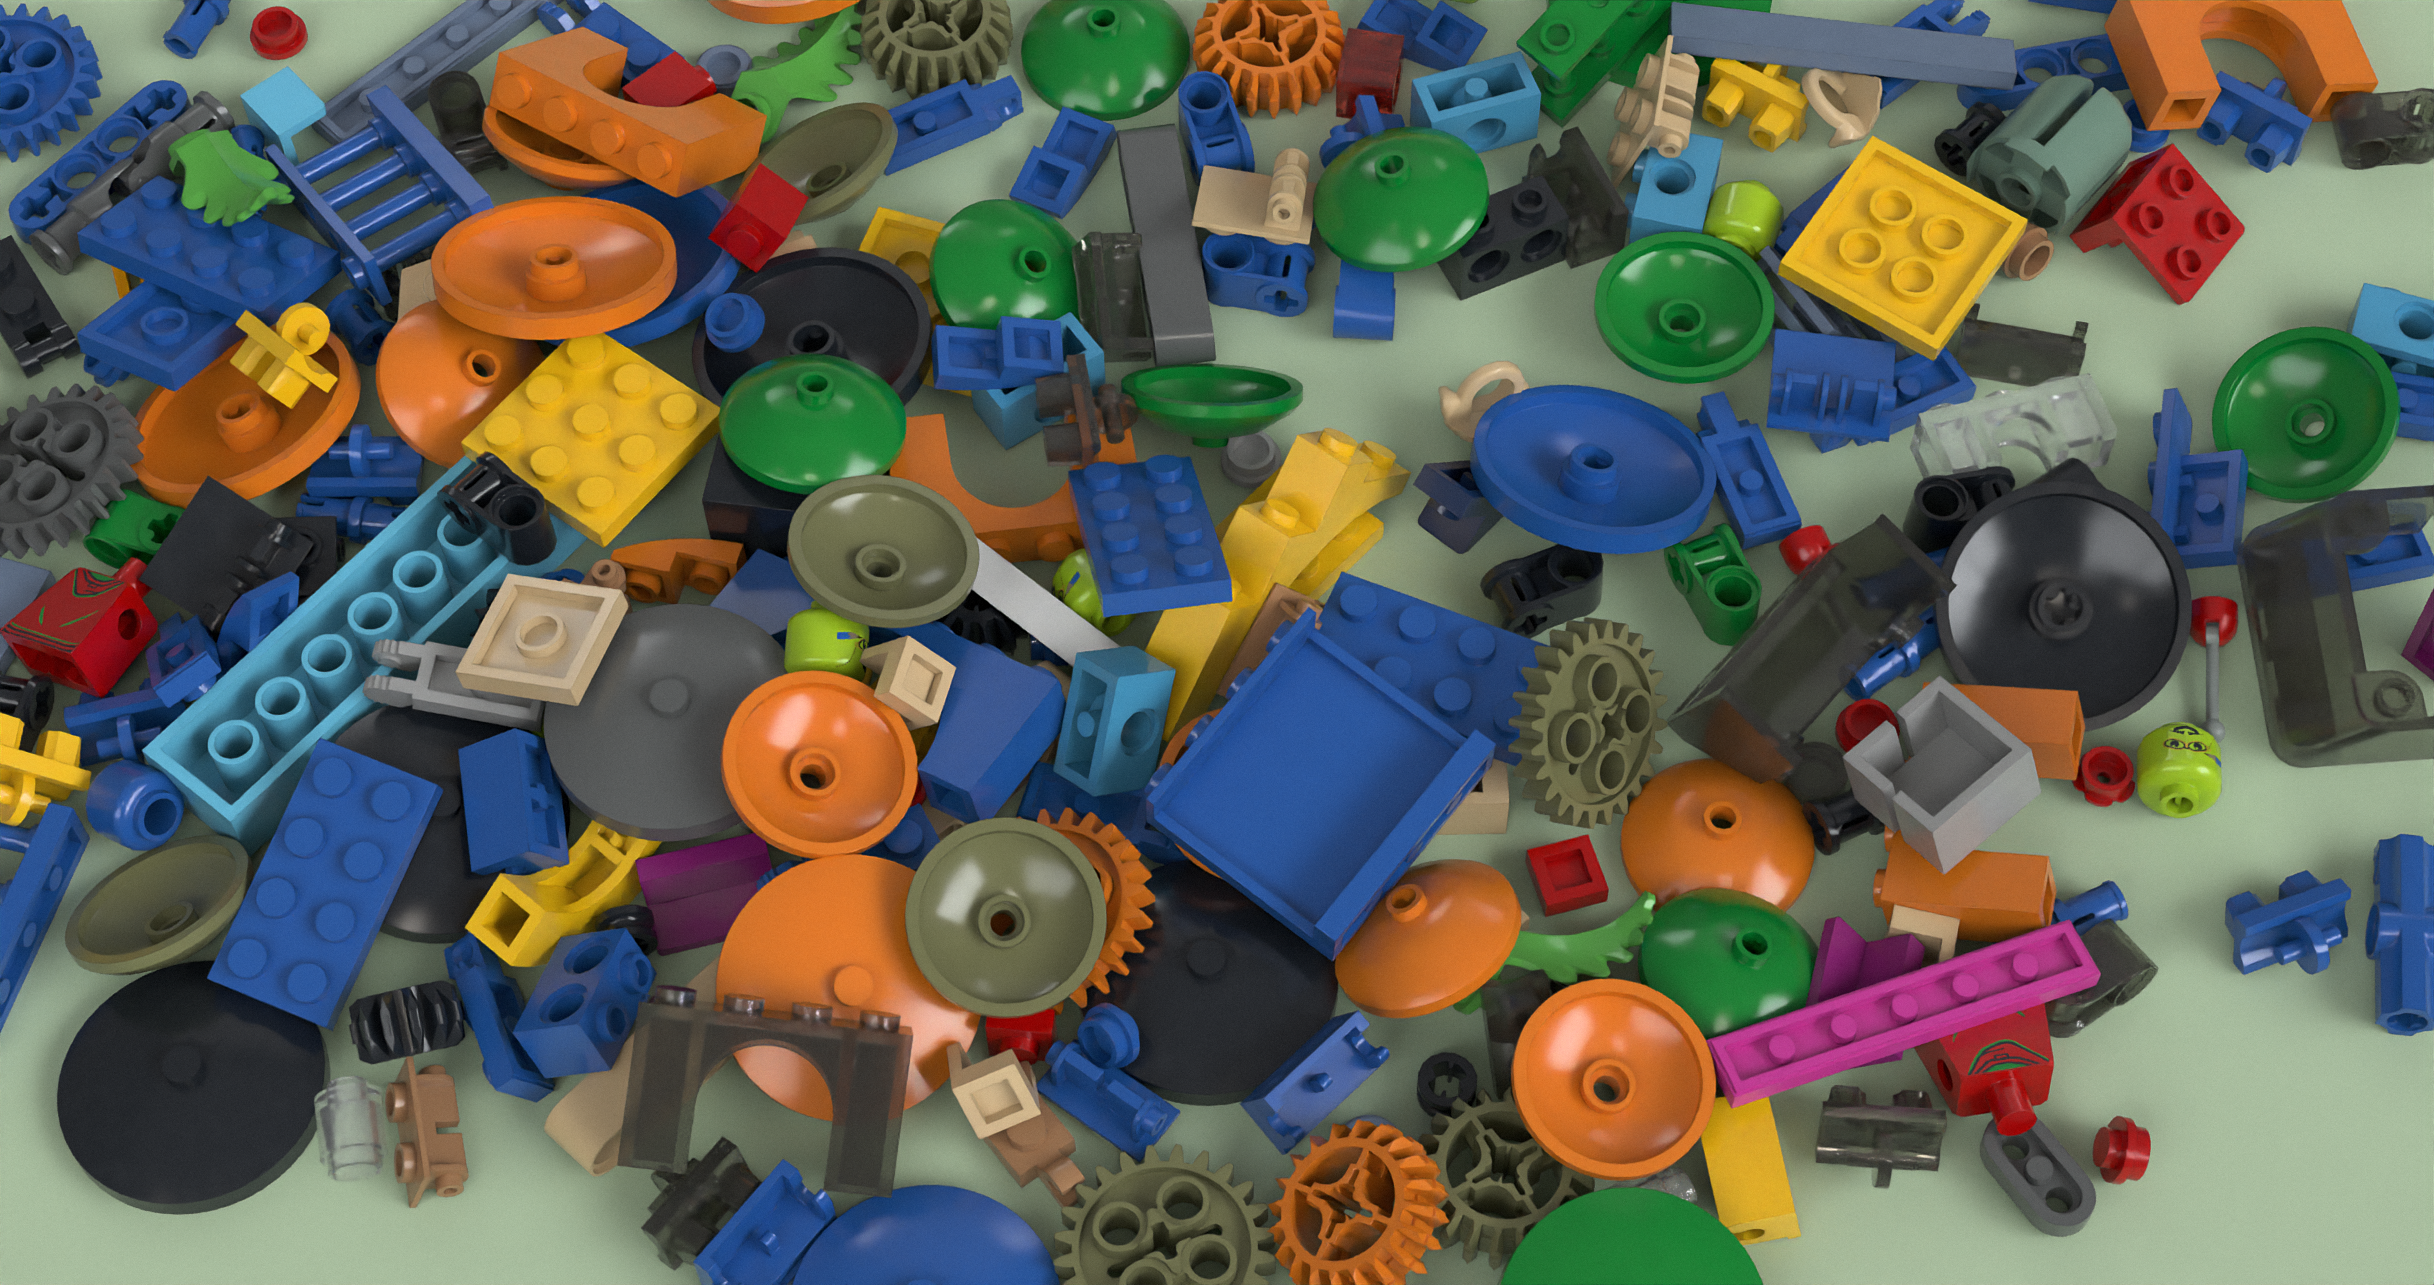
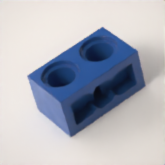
M627 928L561 937L513 1034L545 1079L609 1071L612 1069L657 972Z

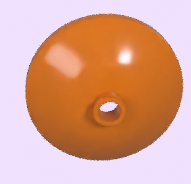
M489 104L485 109L482 129L494 149L521 171L552 188L563 191L575 189L592 190L623 184L636 179L489 106Z
M436 299L421 304L406 313L385 337L376 362L378 397L391 426L413 450L426 459L451 469L465 456L461 442L545 360V357L535 340L504 337L470 327L451 316ZM472 363L480 364L486 370L487 377L478 375L474 371Z
M813 670L798 671L776 677L762 684L739 705L729 722L722 742L720 756L721 774L732 806L744 823L756 835L774 847L800 857L818 859L845 854H859L876 846L892 833L901 822L911 805L917 785L918 761L912 736L899 713L873 696L875 690L838 673ZM812 774L816 776L820 781L821 787H807L801 781L800 775Z
M1703 758L1685 761L1666 768L1642 786V792L1638 797H1633L1628 806V813L1624 816L1620 837V852L1626 875L1637 894L1641 896L1644 891L1655 895L1656 903L1653 910L1656 912L1676 896L1704 888H1726L1746 892L1771 902L1786 912L1799 899L1809 880L1814 862V835L1812 827L1808 824L1802 813L1803 806L1796 796L1778 779L1747 763L1723 758ZM1723 819L1730 822L1732 826L1727 829H1721L1714 826L1711 821Z
M1443 859L1408 868L1338 954L1335 961L1336 978L1349 1000L1363 1011L1372 1015L1386 1018H1410L1430 1014L1449 1007L1484 985L1500 969L1510 955L1521 927L1522 915L1518 897L1503 874L1481 862Z
M1609 978L1583 981L1558 991L1542 1003L1531 1015L1517 1040L1512 1058L1511 1084L1513 1097L1519 1115L1528 1132L1543 1150L1555 1160L1578 1173L1593 1178L1614 1181L1635 1180L1657 1174L1669 1168L1687 1154L1701 1137L1709 1122L1715 1103L1716 1075L1714 1063L1707 1042L1698 1026L1670 998L1648 986L1632 981ZM1597 1083L1609 1085L1614 1091L1615 1100L1607 1102L1599 1099L1594 1092V1085Z

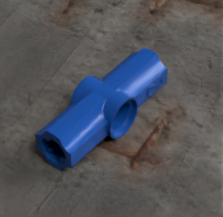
M2399 834L2390 839L2379 840L2374 849V902L2367 919L2365 949L2367 958L2375 960V1024L2383 1026L2390 1034L2413 1036L2416 1033L2434 1030V846L2425 842L2423 836Z

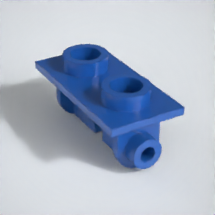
M1074 1039L1068 1045L1061 1040L1056 1041L1045 1057V1062L1051 1067L1036 1084L1039 1094L1121 1151H1125L1138 1163L1145 1158L1147 1145H1153L1154 1147L1180 1115V1110L1119 1068L1102 1069L1094 1065L1083 1053L1077 1039Z

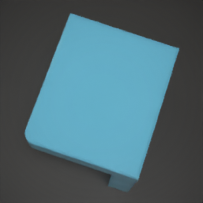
M287 66L241 94L240 97L250 125L261 130L264 135L265 145L269 147L275 144L287 159L296 166L300 163L291 137L327 114L324 102Z

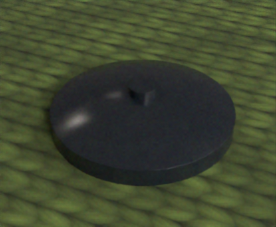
M827 247L799 250L771 258L757 273L749 269L733 280L724 294L737 293L748 295L764 311L765 325L763 332L752 346L735 353L724 352L718 349L709 340L706 333V311L697 326L692 345L693 370L701 394L719 407L730 386L752 368L779 357L810 353L844 358L869 369L884 379L894 389L903 406H905L917 393L930 369L932 362L931 338L934 330L928 305L922 292L910 276L898 266L867 252L848 248Z
M2050 481L2032 484L2011 491L1989 503L1965 524L1951 542L1943 557L1934 586L1933 622L1936 638L1946 665L1959 684L2078 691L2085 723L2084 732L2104 728L2121 721L2150 702L2174 674L2186 648L2191 628L2192 598L2189 579L2179 552L2168 534L2152 516L2133 501L2103 487L2082 482Z
M388 705L354 723L334 742L337 745L435 783L444 790L380 927V932L396 938L428 944L455 943L468 934L469 931L465 926L499 874H506V870L504 868L498 872L486 875L471 872L458 749L512 730L515 727L413 709L412 705L405 707ZM516 728V729H519V730L528 732V733H530V734H533V733H532L531 731H529V730ZM561 787L566 838L568 840L570 806L568 796Z
M1190 859L1150 870L1152 877L1143 885L1153 893L1155 902L1139 908L1153 921V926L1144 930H1135L1133 937L1145 949L1143 953L1125 951L1121 959L1130 971L1127 976L1110 970L1105 975L1110 988L1108 994L1105 995L1094 985L1086 989L1087 1006L1084 1008L1079 1006L1081 1020L1083 1022L1086 1013L1100 1003H1110L1127 1012L1134 1019L1138 1027L1140 1051L1138 1057L1133 1062L1119 1069L1162 1099L1196 1106H1217L1242 1102L1335 1016L1339 983L1335 974L1336 958L1332 962L1224 879L1203 870Z
M193 961L172 965L144 975L124 986L102 1003L86 1020L71 1043L62 1064L57 1090V1112L64 1139L71 1153L87 1176L100 1189L113 1198L144 1211L173 1215L197 1214L233 1205L258 1193L284 1174L303 1154L313 1139L327 1106L331 1078L330 1061L326 1044L318 1026L207 979L215 961Z

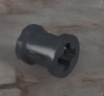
M1976 102L1967 110L1966 119L1955 129H1945L1935 138L1934 146L1937 156L1945 167L1954 174L1963 177L1967 176V162L1974 150L2006 118L2002 111L1991 103ZM1984 121H1987L1988 125L1983 128ZM1964 150L1962 156H1959L1958 153Z
M1852 787L1850 791L1824 802H1821L1819 799H1812L1803 805L1802 813L1808 824L1812 827L1814 845L1824 855L1829 856L1838 852L1841 843L1869 832L1871 835H1878L1885 832V824L1855 800Z

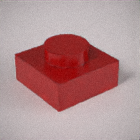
M1588 834L1526 851L1525 863L1545 917L1607 902L1609 888Z
M1047 1009L1043 1012L1020 1018H986L985 1030L989 1056H995L1012 1049L1019 1063L1029 1061L1030 1065H1033L1037 1061H1045L1049 1049L1058 1041L1056 1014L1053 1009Z

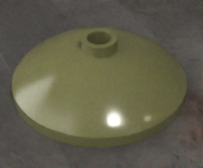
M851 103L825 110L798 123L769 144L749 166L741 180L740 186L761 162L809 197L794 226L828 219L852 207L872 188L884 172L893 156L897 143V125L888 110L874 103Z
M860 475L843 478L813 492L796 510L790 524L787 540V554L791 569L797 581L815 601L829 611L853 622L883 628L919 626L949 614L970 593L977 576L980 560L979 546L974 530L954 504L926 486L910 480L884 475Z
M1002 817L980 820L947 835L934 846L921 862L913 877L906 901L905 930L912 957L924 978L941 996L954 1005L977 1015L991 1018L1007 1019L1031 1016L1050 1009L1065 1000L1077 990L1092 971L1100 955L1106 934L1107 912L1104 892L1089 860L1076 845L1059 832L1043 824L1021 818ZM998 914L1008 915L1015 924V930L1007 936L997 935L991 928L990 920Z
M220 835L188 837L147 851L113 871L82 899L68 921L65 931L66 947L80 967L90 972L106 975H133L179 963L206 947L236 916L253 880V863L245 848L238 841Z

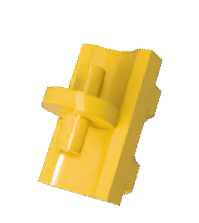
M1716 58L1711 64L1710 83L1703 100L1702 117L1704 120L1720 128L1728 127L1737 113L1753 120L1749 125L1748 137L1755 145L1772 153L1787 138L1796 142L1800 140L1807 128L1804 119L1810 103L1806 95L1799 92L1801 84L1786 77L1789 66L1767 64L1765 67L1757 62L1749 61L1744 65L1736 60Z
M308 302L290 306L281 314L277 322L276 332L247 310L244 311L235 323L249 336L230 360V363L289 408L293 409L312 383L328 393L338 380L336 376L309 356L317 352L325 344L330 331L327 315L317 306Z
M0 713L1 823L18 826L22 823L28 812L43 816L49 802L51 803V799L63 802L67 800L74 789L82 792L89 789L92 771L79 768L80 737L62 731L48 730L39 735L36 753L32 754L19 750L24 722L19 718Z

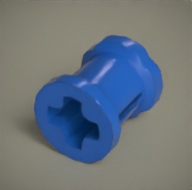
M351 288L338 294L328 304L325 314L330 323V330L335 334L343 335L351 345L352 357L358 363L365 364L366 366L376 365L381 345L395 323L387 321L374 309L375 303L368 291L363 289L358 292L355 288Z

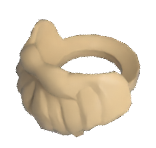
M1813 68L1802 76L1803 91L1809 103L1819 116L1836 128L1835 134L1829 141L1830 148L1863 140L1870 133V130L1874 128L1880 114V100L1883 88L1880 78Z
M1496 361L1472 372L1461 383L1457 392H1453L1447 386L1439 387L1440 409L1446 426L1455 435L1459 436L1460 439L1472 443L1480 418L1493 404L1511 394L1521 393L1522 390L1529 389V385L1524 380L1518 366L1510 361ZM1502 379L1497 388L1490 394L1474 398L1475 394L1483 386L1492 381Z

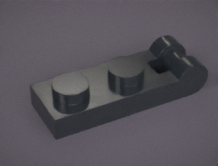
M12 235L0 240V335L24 375L29 379L44 371L42 365L60 356L68 360L82 352L70 327L63 320Z

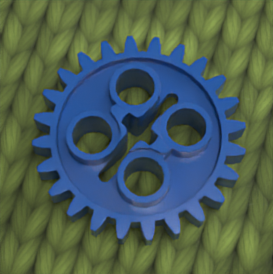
M23 3L18 6L14 15H7L3 6L0 5V152H6L11 163L17 161L20 149L26 147L35 157L39 156L41 152L40 142L44 140L60 146L62 142L58 132L62 128L78 132L80 127L75 115L88 116L93 114V109L88 99L101 96L96 81L103 78L97 63L99 60L91 40L86 39L80 25L71 27L69 19L65 14L53 20L48 7L44 6L32 17L26 4Z

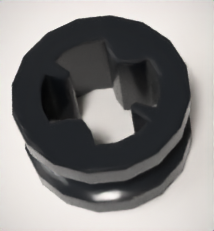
M623 905L614 907L603 912L595 921L596 932L627 928L646 956L655 951L658 946L656 932L652 930L655 923L652 910L645 906Z
M1442 1052L1431 1056L1423 1062L1418 1072L1417 1100L1420 1107L1429 1116L1434 1117L1436 1113H1440L1452 1118L1451 1106L1457 1097L1461 1098L1471 1107L1473 1106L1476 1099L1477 1074L1473 1065L1465 1057L1455 1053ZM1448 1076V1083H1451L1453 1077L1457 1078L1460 1081L1458 1096L1446 1098L1445 1090L1442 1091L1441 1096L1434 1093L1436 1077Z

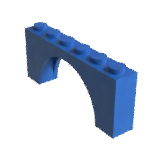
M758 548L709 606L730 611L755 623L772 636L785 651L789 618L799 611L811 609V603L815 600L797 581L791 569L788 556L780 558ZM938 621L906 628L869 626L868 648L910 636L956 667L941 712L935 739L917 769L931 807L967 824L993 818L1061 732L1066 701L1060 681L1053 673L1041 666H1026L1006 657L1002 651L991 644L981 643L979 645L956 635L949 627Z

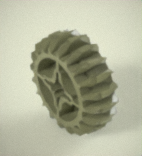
M866 0L865 15L861 17L862 23L860 24L863 55L867 58V63L871 65L876 79L886 80L892 93L906 88V92L911 100H914L921 93H931L963 79H966L969 85L982 84V79L996 80L999 66L1007 64V58L1010 54L1009 47H1011V41L1013 40V25L1011 23L1010 8L1006 0Z
M1511 1087L1504 1092L1502 1102H1492L1489 1093L1482 1088L1477 1093L1476 1107L1474 1108L1457 1097L1451 1106L1452 1118L1436 1113L1431 1119L1430 1130L1433 1134L1422 1133L1418 1139V1142L1423 1145L1426 1155L1434 1160L1441 1170L1436 1180L1445 1186V1190L1449 1194L1446 1199L1436 1206L1446 1213V1217L1449 1220V1223L1439 1226L1442 1227L1439 1243L1444 1250L1452 1247L1459 1241L1463 1242L1462 1258L1467 1264L1477 1257L1479 1251L1489 1253V1266L1495 1271L1501 1266L1503 1255L1511 1254L1533 1226L1550 1212L1570 1200L1594 1192L1595 1179L1593 1177L1578 1173L1564 1166L1544 1151L1534 1140L1519 1115ZM1502 1139L1514 1140L1520 1142V1144L1508 1143L1506 1141H1503ZM1469 1148L1473 1154L1472 1166L1474 1169L1465 1174L1464 1183L1452 1188L1447 1170L1453 1160L1463 1150ZM1551 1168L1558 1188L1553 1197L1542 1208L1537 1210L1533 1203L1534 1191L1531 1187L1540 1181L1541 1173ZM1491 1171L1493 1174L1503 1173V1181L1507 1175L1514 1178V1185L1512 1182L1502 1183V1176L1497 1182L1490 1178ZM1482 1213H1497L1503 1216L1505 1219L1489 1217L1483 1215Z

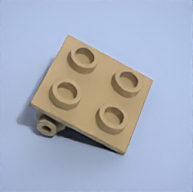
M1668 35L1655 55L1646 54L1638 70L1636 84L1633 88L1624 87L1618 98L1614 119L1621 121L1620 128L1612 139L1606 159L1607 164L1613 166L1609 190L1615 191L1646 145L1658 149L1659 154L1666 158H1676L1681 154V151L1688 147L1700 69L1695 63L1693 56L1686 53L1676 55L1671 53L1674 36Z
M1297 148L1282 150L1275 159L1273 176L1204 165L1192 226L1206 228L1214 234L1224 236L1239 233L1264 237L1269 242L1278 245H1290L1293 243L1309 245L1314 216L1313 197L1317 183L1307 182L1310 167L1307 155Z

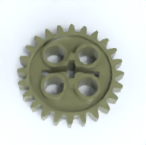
M1585 617L1584 621L1568 620L1565 631L1552 629L1549 632L1551 647L1536 645L1534 648L1538 667L1522 668L1521 672L1529 685L1526 692L1516 691L1512 696L1517 703L1522 705L1520 715L1513 716L1508 720V725L1520 729V737L1508 746L1509 752L1521 753L1522 760L1515 767L1513 775L1514 777L1528 779L1522 791V796L1536 800L1534 809L1536 813L1549 815L1550 822L1594 829L1595 823L1611 825L1613 813L1626 815L1628 813L1627 797H1638L1642 792L1639 782L1640 777H1654L1655 772L1648 762L1650 754H1661L1664 749L1654 740L1655 733L1666 728L1668 724L1664 719L1657 717V709L1663 706L1668 701L1667 695L1655 693V687L1661 681L1664 674L1663 671L1649 669L1656 653L1654 650L1641 648L1644 637L1642 634L1629 632V625L1625 623Z
M1176 1144L1174 1146L1169 1161H1160L1153 1145H1147L1145 1163L1136 1165L1132 1158L1124 1151L1120 1153L1121 1172L1114 1175L1105 1167L1098 1165L1095 1167L1098 1189L1095 1190L1087 1185L1078 1183L1075 1187L1076 1200L1081 1208L1063 1207L1061 1210L1062 1224L1069 1230L1055 1232L1054 1234L1055 1250L1065 1254L1054 1260V1266L1058 1278L1069 1279L1063 1285H1270L1262 1276L1272 1275L1276 1272V1257L1269 1252H1265L1275 1247V1234L1267 1232L1270 1228L1261 1227L1268 1221L1267 1204L1256 1203L1249 1205L1254 1198V1184L1251 1181L1240 1183L1233 1188L1231 1187L1234 1179V1166L1231 1163L1225 1164L1215 1173L1209 1171V1152L1205 1150L1197 1156L1193 1164L1184 1163L1181 1145ZM1183 1202L1193 1204L1200 1210L1197 1215L1184 1220L1175 1219L1167 1213L1170 1207ZM1117 1228L1130 1229L1137 1234L1133 1241L1120 1246L1110 1244L1104 1240L1108 1232ZM1212 1229H1219L1222 1232L1221 1235L1207 1233ZM1165 1247L1170 1255L1176 1256L1165 1260L1164 1255L1160 1251L1154 1252V1250ZM1206 1261L1219 1262L1227 1268L1223 1275L1214 1279L1202 1278L1195 1274L1193 1270L1196 1266ZM1110 1271L1123 1272L1117 1278H1111L1108 1275Z

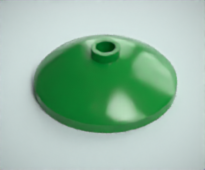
M1049 0L1033 15L1024 31L1021 43L1022 67L1033 91L1044 102L1058 111H1061L1064 106L1101 121L1127 119L1159 106L1180 86L1190 62L1189 35L1179 14L1165 0Z
M1428 127L1391 128L1373 133L1356 141L1330 162L1316 185L1313 197V214L1323 242L1337 257L1345 262L1376 272L1410 271L1426 267L1448 257L1461 248L1474 235L1487 212L1490 196L1489 182L1482 160L1460 138L1445 131Z
M989 199L979 201L956 213L943 226L935 239L929 261L930 285L936 305L948 326L996 330L1001 316L1054 321L1071 312L1088 332L1096 307V288L1091 267L1083 250L1069 231L1042 210L1014 200ZM1025 261L1033 267L1035 272L1027 267Z
M1694 232L1659 233L1639 239L1623 248L1603 269L1598 279L1594 299V316L1598 331L1605 344L1617 358L1627 366L1648 377L1679 384H1697L1719 380L1746 367L1759 355L1766 345L1771 334L1775 313L1772 288L1757 263L1742 250L1724 240ZM1674 329H1683L1687 332H1679Z
M2312 326L2289 329L2267 337L2255 344L2229 369L2221 382L2214 400L2212 411L2213 437L2218 452L2243 450L2249 463L2247 488L2268 499L2284 503L2319 502L2334 498L2356 487L2368 478L2383 462L2391 449L2398 431L2401 409L2400 396L2393 374L2377 351L2360 338L2328 327ZM2317 421L2324 422V428L2318 435H2305V431L2311 423Z
M825 354L788 355L752 368L730 386L722 400L719 412L720 438L731 460L754 479L768 486L799 494H812L819 488L843 478L860 475H883L897 461L906 439V412L894 389L884 379L869 369L853 361Z
M1224 364L1166 365L1138 370L1123 377L1121 380V397L1132 410L1161 429L1192 437V444L1198 447L1220 448L1228 445L1229 438L1258 433L1289 416L1303 401V385L1288 375L1254 367Z
M1704 888L1676 896L1654 914L1652 923L1648 924L1644 931V937L1638 949V973L1642 985L1662 993L1679 1005L1698 1026L1705 1040H1709L1805 1008L1819 948L1807 931L1793 917L1771 902L1734 889Z

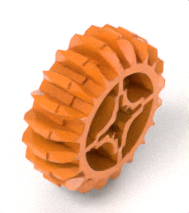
M1218 0V3H1207L1206 9L1203 12V18L1197 19V25L1194 29L1195 43H1193L1192 48L1197 72L1208 71L1224 78L1229 85L1236 108L1241 105L1246 106V110L1251 118L1258 110H1268L1273 119H1275L1279 110L1284 108L1289 109L1297 116L1302 102L1317 106L1321 93H1332L1336 77L1341 76V71L1344 68L1346 37L1343 35L1338 12L1329 10L1330 7L1327 4V0Z
M1357 1119L1352 1129L1344 1124L1338 1125L1333 1123L1329 1141L1322 1136L1309 1135L1311 1152L1306 1157L1301 1154H1290L1293 1165L1296 1167L1290 1178H1275L1279 1187L1285 1191L1283 1198L1267 1204L1272 1214L1281 1219L1267 1231L1275 1234L1274 1242L1280 1245L1274 1256L1279 1260L1281 1266L1290 1270L1289 1276L1292 1278V1281L1296 1285H1406L1405 1275L1410 1270L1416 1274H1428L1424 1262L1420 1259L1426 1249L1430 1251L1442 1249L1439 1240L1432 1236L1434 1228L1449 1223L1446 1213L1436 1207L1449 1194L1445 1190V1186L1436 1180L1441 1170L1436 1162L1426 1155L1423 1145L1410 1136H1403V1133L1392 1125L1381 1123L1377 1127L1370 1121ZM1364 1209L1371 1213L1372 1216L1366 1217L1359 1213ZM1350 1210L1355 1212L1356 1215L1352 1218L1344 1213V1211Z

